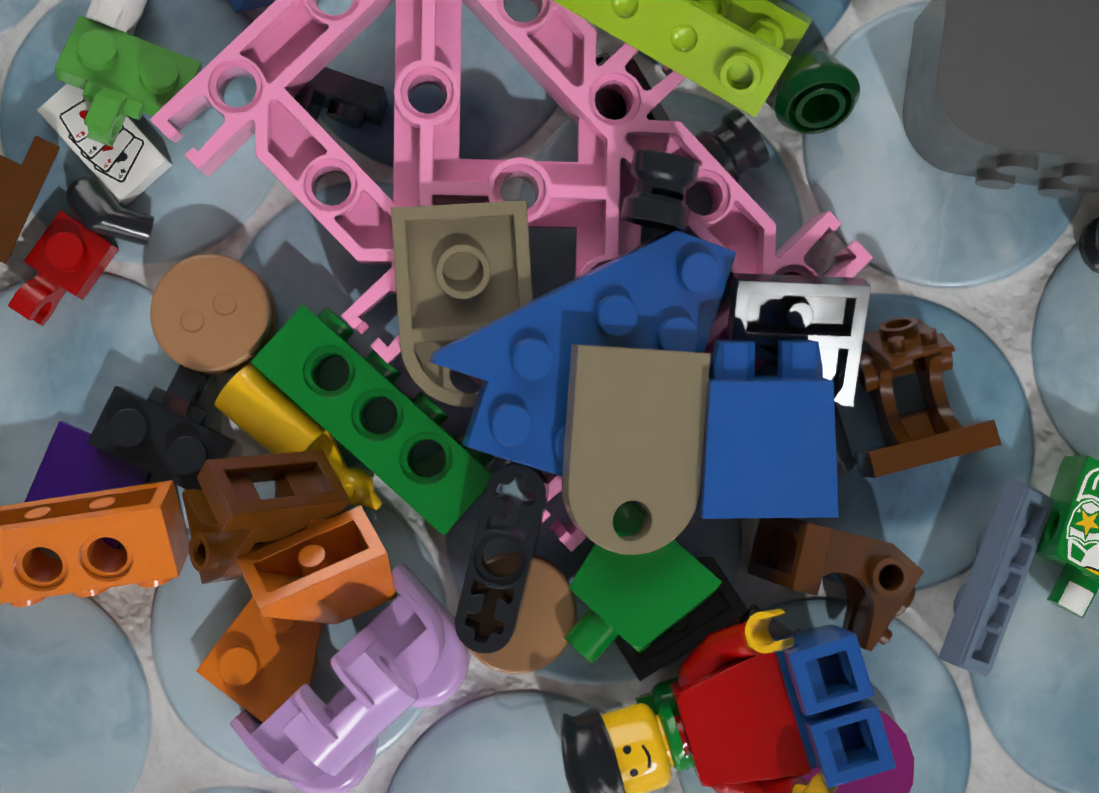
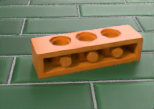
M169 480L0 506V604L10 603L13 607H26L51 596L73 593L76 597H91L103 593L111 587L137 584L143 588H151L163 585L173 578L179 577L189 553V539L174 481ZM102 538L116 539L124 545L125 549L110 547ZM39 547L53 550L60 559L45 555Z

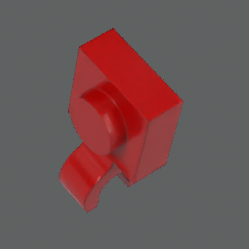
M60 210L23 261L37 270L38 274L25 282L10 300L8 307L29 321L33 320L43 326L52 316L58 303L67 291L84 300L119 249L96 233L87 231L78 221Z

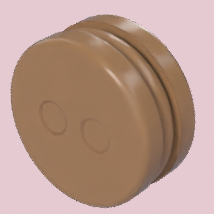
M200 254L180 261L164 274L152 296L150 320L157 342L163 351L175 362L189 369L207 374L226 375L239 372L243 367L251 363L253 358L272 339L277 329L278 311L271 289L258 273L229 256Z
M520 551L503 552L487 559L485 563L491 571L500 575H507L519 568L521 555ZM535 553L518 625L512 638L505 647L494 653L482 654L468 648L475 658L487 667L499 672L526 674L548 666L564 652L569 644L564 639V636L576 624L577 608L574 593L569 589L570 582L561 569L549 559ZM477 580L476 588H489L486 604L479 614L470 613V619L479 622L480 634L490 636L495 627L504 628V622L497 620L494 616L499 595L501 592H504L513 598L514 589H493Z

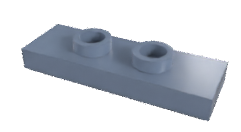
M1006 477L990 522L983 527L976 543L977 556L968 580L960 587L956 594L953 605L954 617L938 659L985 677L990 674L1052 510L1054 499L1027 483Z

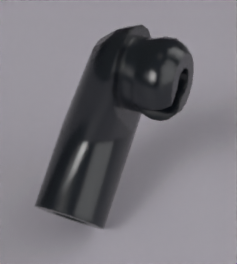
M78 178L69 185L66 191L67 203L75 217L87 231L147 246L153 227L154 216L122 208L104 183L95 178Z

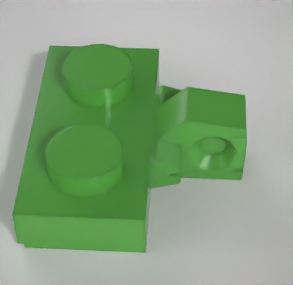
M80 15L54 67L57 80L83 89V99L92 102L84 120V125L88 127L87 138L113 147L126 116L140 120L143 113L154 116L202 70L201 62Z

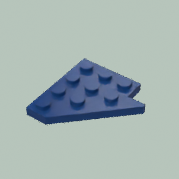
M678 230L668 231L433 351L429 362L483 379L462 444L475 450L562 476L571 344L704 352L737 252Z

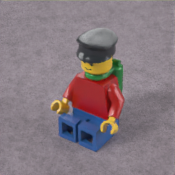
M782 609L756 612L750 616L747 622L707 634L681 664L678 677L659 682L653 686L651 692L635 697L637 704L601 715L594 707L576 716L563 713L560 723L562 760L566 781L571 793H648L664 788L669 784L672 776L671 767H674L677 771H685L694 767L701 786L711 787L716 793H835L839 785L895 769L896 765L878 706L868 699L875 695L856 634L836 625H826L800 631L787 637L781 636L773 639L769 633V622L774 617L785 615L786 613ZM819 768L820 773L814 775L809 783L802 777L812 773L811 769Z

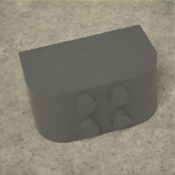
M931 0L914 21L902 113L906 135L920 157L939 170L957 175L976 177V185L989 189H1010L1015 187V183L1038 186V194L1051 198H1073L1078 195V192H1099V0Z

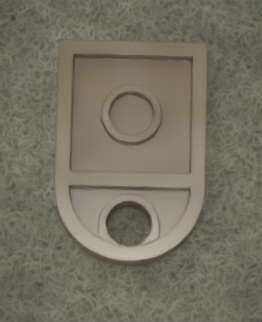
M527 201L391 208L399 339L403 362L415 383L431 397L453 406L474 407L480 390L475 392L460 391L450 380V369L433 364L429 360L433 351L533 301Z
M571 344L562 470V496L567 513L577 529L602 548L626 555L649 553L673 541L690 522L697 507L700 494L710 353ZM627 501H638L644 511L642 526L636 533L630 536H618L613 527L615 511L621 504Z

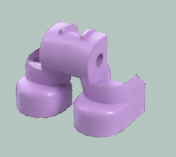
M404 562L392 571L393 585L400 595L330 659L331 667L345 686L326 705L305 683L263 723L247 710L242 711L229 723L266 771L278 778L286 779L303 793H346L359 785L375 761L379 744L378 737L410 707L425 708L437 706L452 697L466 678L471 652L457 636L455 617Z

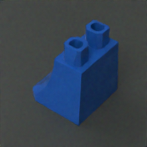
M745 340L715 341L711 360V376H709L701 485L696 511L702 519L839 518L834 381L823 377L819 342L813 340H779L777 376H755V342Z

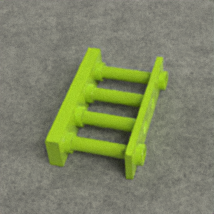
M552 0L755 118L813 20L812 17L782 0Z

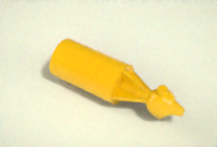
M249 363L237 372L222 389L214 406L268 452L280 454L323 450L350 500L348 505H363L377 511L383 504L374 490V481L371 475L361 468L348 469L333 436L252 363Z

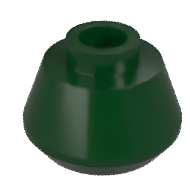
M808 51L801 53L789 60L778 79L774 97L775 115L783 126L793 131L804 134H818L829 131L844 122L853 111L860 96L859 81L852 70L827 52Z

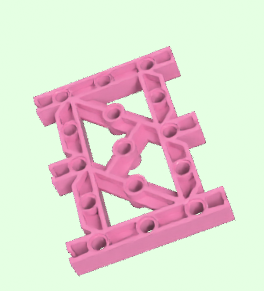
M275 0L150 119L169 140L177 143L184 136L180 130L207 108L213 106L225 119V122L199 151L193 147L185 154L197 169L210 177L255 134V156L360 264L392 265L376 283L341 315L361 335L370 327L362 317L387 296L393 293L396 294L391 208L503 202L500 187L511 178L524 179L534 189V205L527 209L528 227L576 228L574 279L641 245V226L621 219L624 198L632 194L635 179L630 173L633 154L636 150H651L675 154L692 159L700 164L696 183L702 184L709 190L713 203L710 212L706 216L697 215L691 211L687 231L683 233L737 252L726 283L731 289L733 273L818 276L814 269L805 264L804 256L818 240L824 241L831 232H834L841 225V222L830 211L812 216L776 251L775 222L682 122L647 119L646 116L686 77L664 65L661 69L667 77L651 90L646 91L642 89L637 79L625 70V66L639 52V50L627 43L618 49L603 65L598 66L596 64L597 31L587 20L552 0H531L538 9V16L532 21L524 23L514 21L508 16L504 10V4L507 0H396L393 201L293 97L395 0H353L350 8L339 15H329L318 8L319 0ZM462 3L578 125L577 162L534 161L523 157L507 160L459 159ZM243 77L256 82V94L249 104L237 108L225 104L224 93L230 82ZM424 84L435 85L446 96V103L435 113L425 114L418 112L409 102L410 94L415 88ZM604 89H611L619 93L626 105L625 117L611 120L602 116L595 105L596 93ZM328 173H341L350 179L351 190L349 196L339 205L330 206L322 204L316 197L317 183L321 177ZM854 240L834 256L838 262L821 276L853 278L873 257L859 242ZM731 296L719 306L704 353L711 354L709 376H711V360L715 341L728 340L726 333ZM399 335L389 346L379 337L370 345L387 364L401 353ZM755 358V373L767 360ZM468 375L481 388L483 379ZM552 473L545 475L549 486L548 501L562 491V476ZM529 491L522 498L523 502L535 501V492ZM546 509L542 523L551 515ZM558 520L549 527L571 552L586 538L577 529L572 520L566 527Z

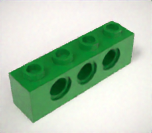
M302 304L253 358L251 363L436 530L445 536L485 493L487 484L494 474L489 467L496 458L491 454L466 447L462 444L463 440L459 442L441 426L449 416L421 391L412 400L394 383L402 374L391 363L387 364L374 349L364 357L347 341L354 334V331L328 307H325L318 315ZM332 357H343L349 365V378L340 389L327 391L322 386L319 378L321 366ZM389 398L397 408L398 417L396 424L390 431L384 434H376L366 423V411L375 400ZM425 440H435L443 447L446 454V462L443 469L433 477L421 475L416 471L412 463L414 449Z

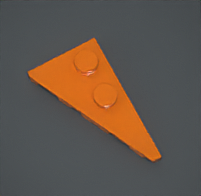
M330 518L311 520L307 528ZM252 597L196 672L263 723L302 685L306 683L309 687L311 686L318 661L317 650L320 636L323 635L325 623L262 617Z

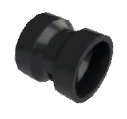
M636 150L633 154L630 173L635 179L632 194L624 198L621 219L653 229L687 231L691 211L685 202L688 190L696 185L700 164L692 159L675 154L651 150Z

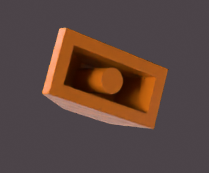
M361 505L236 559L262 617L337 625L397 598L387 551Z

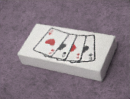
M66 84L37 111L97 178L104 183L120 203L127 206L165 173L172 164L129 116H126L113 147L87 138L88 127L84 125V120L92 102L83 99V89Z

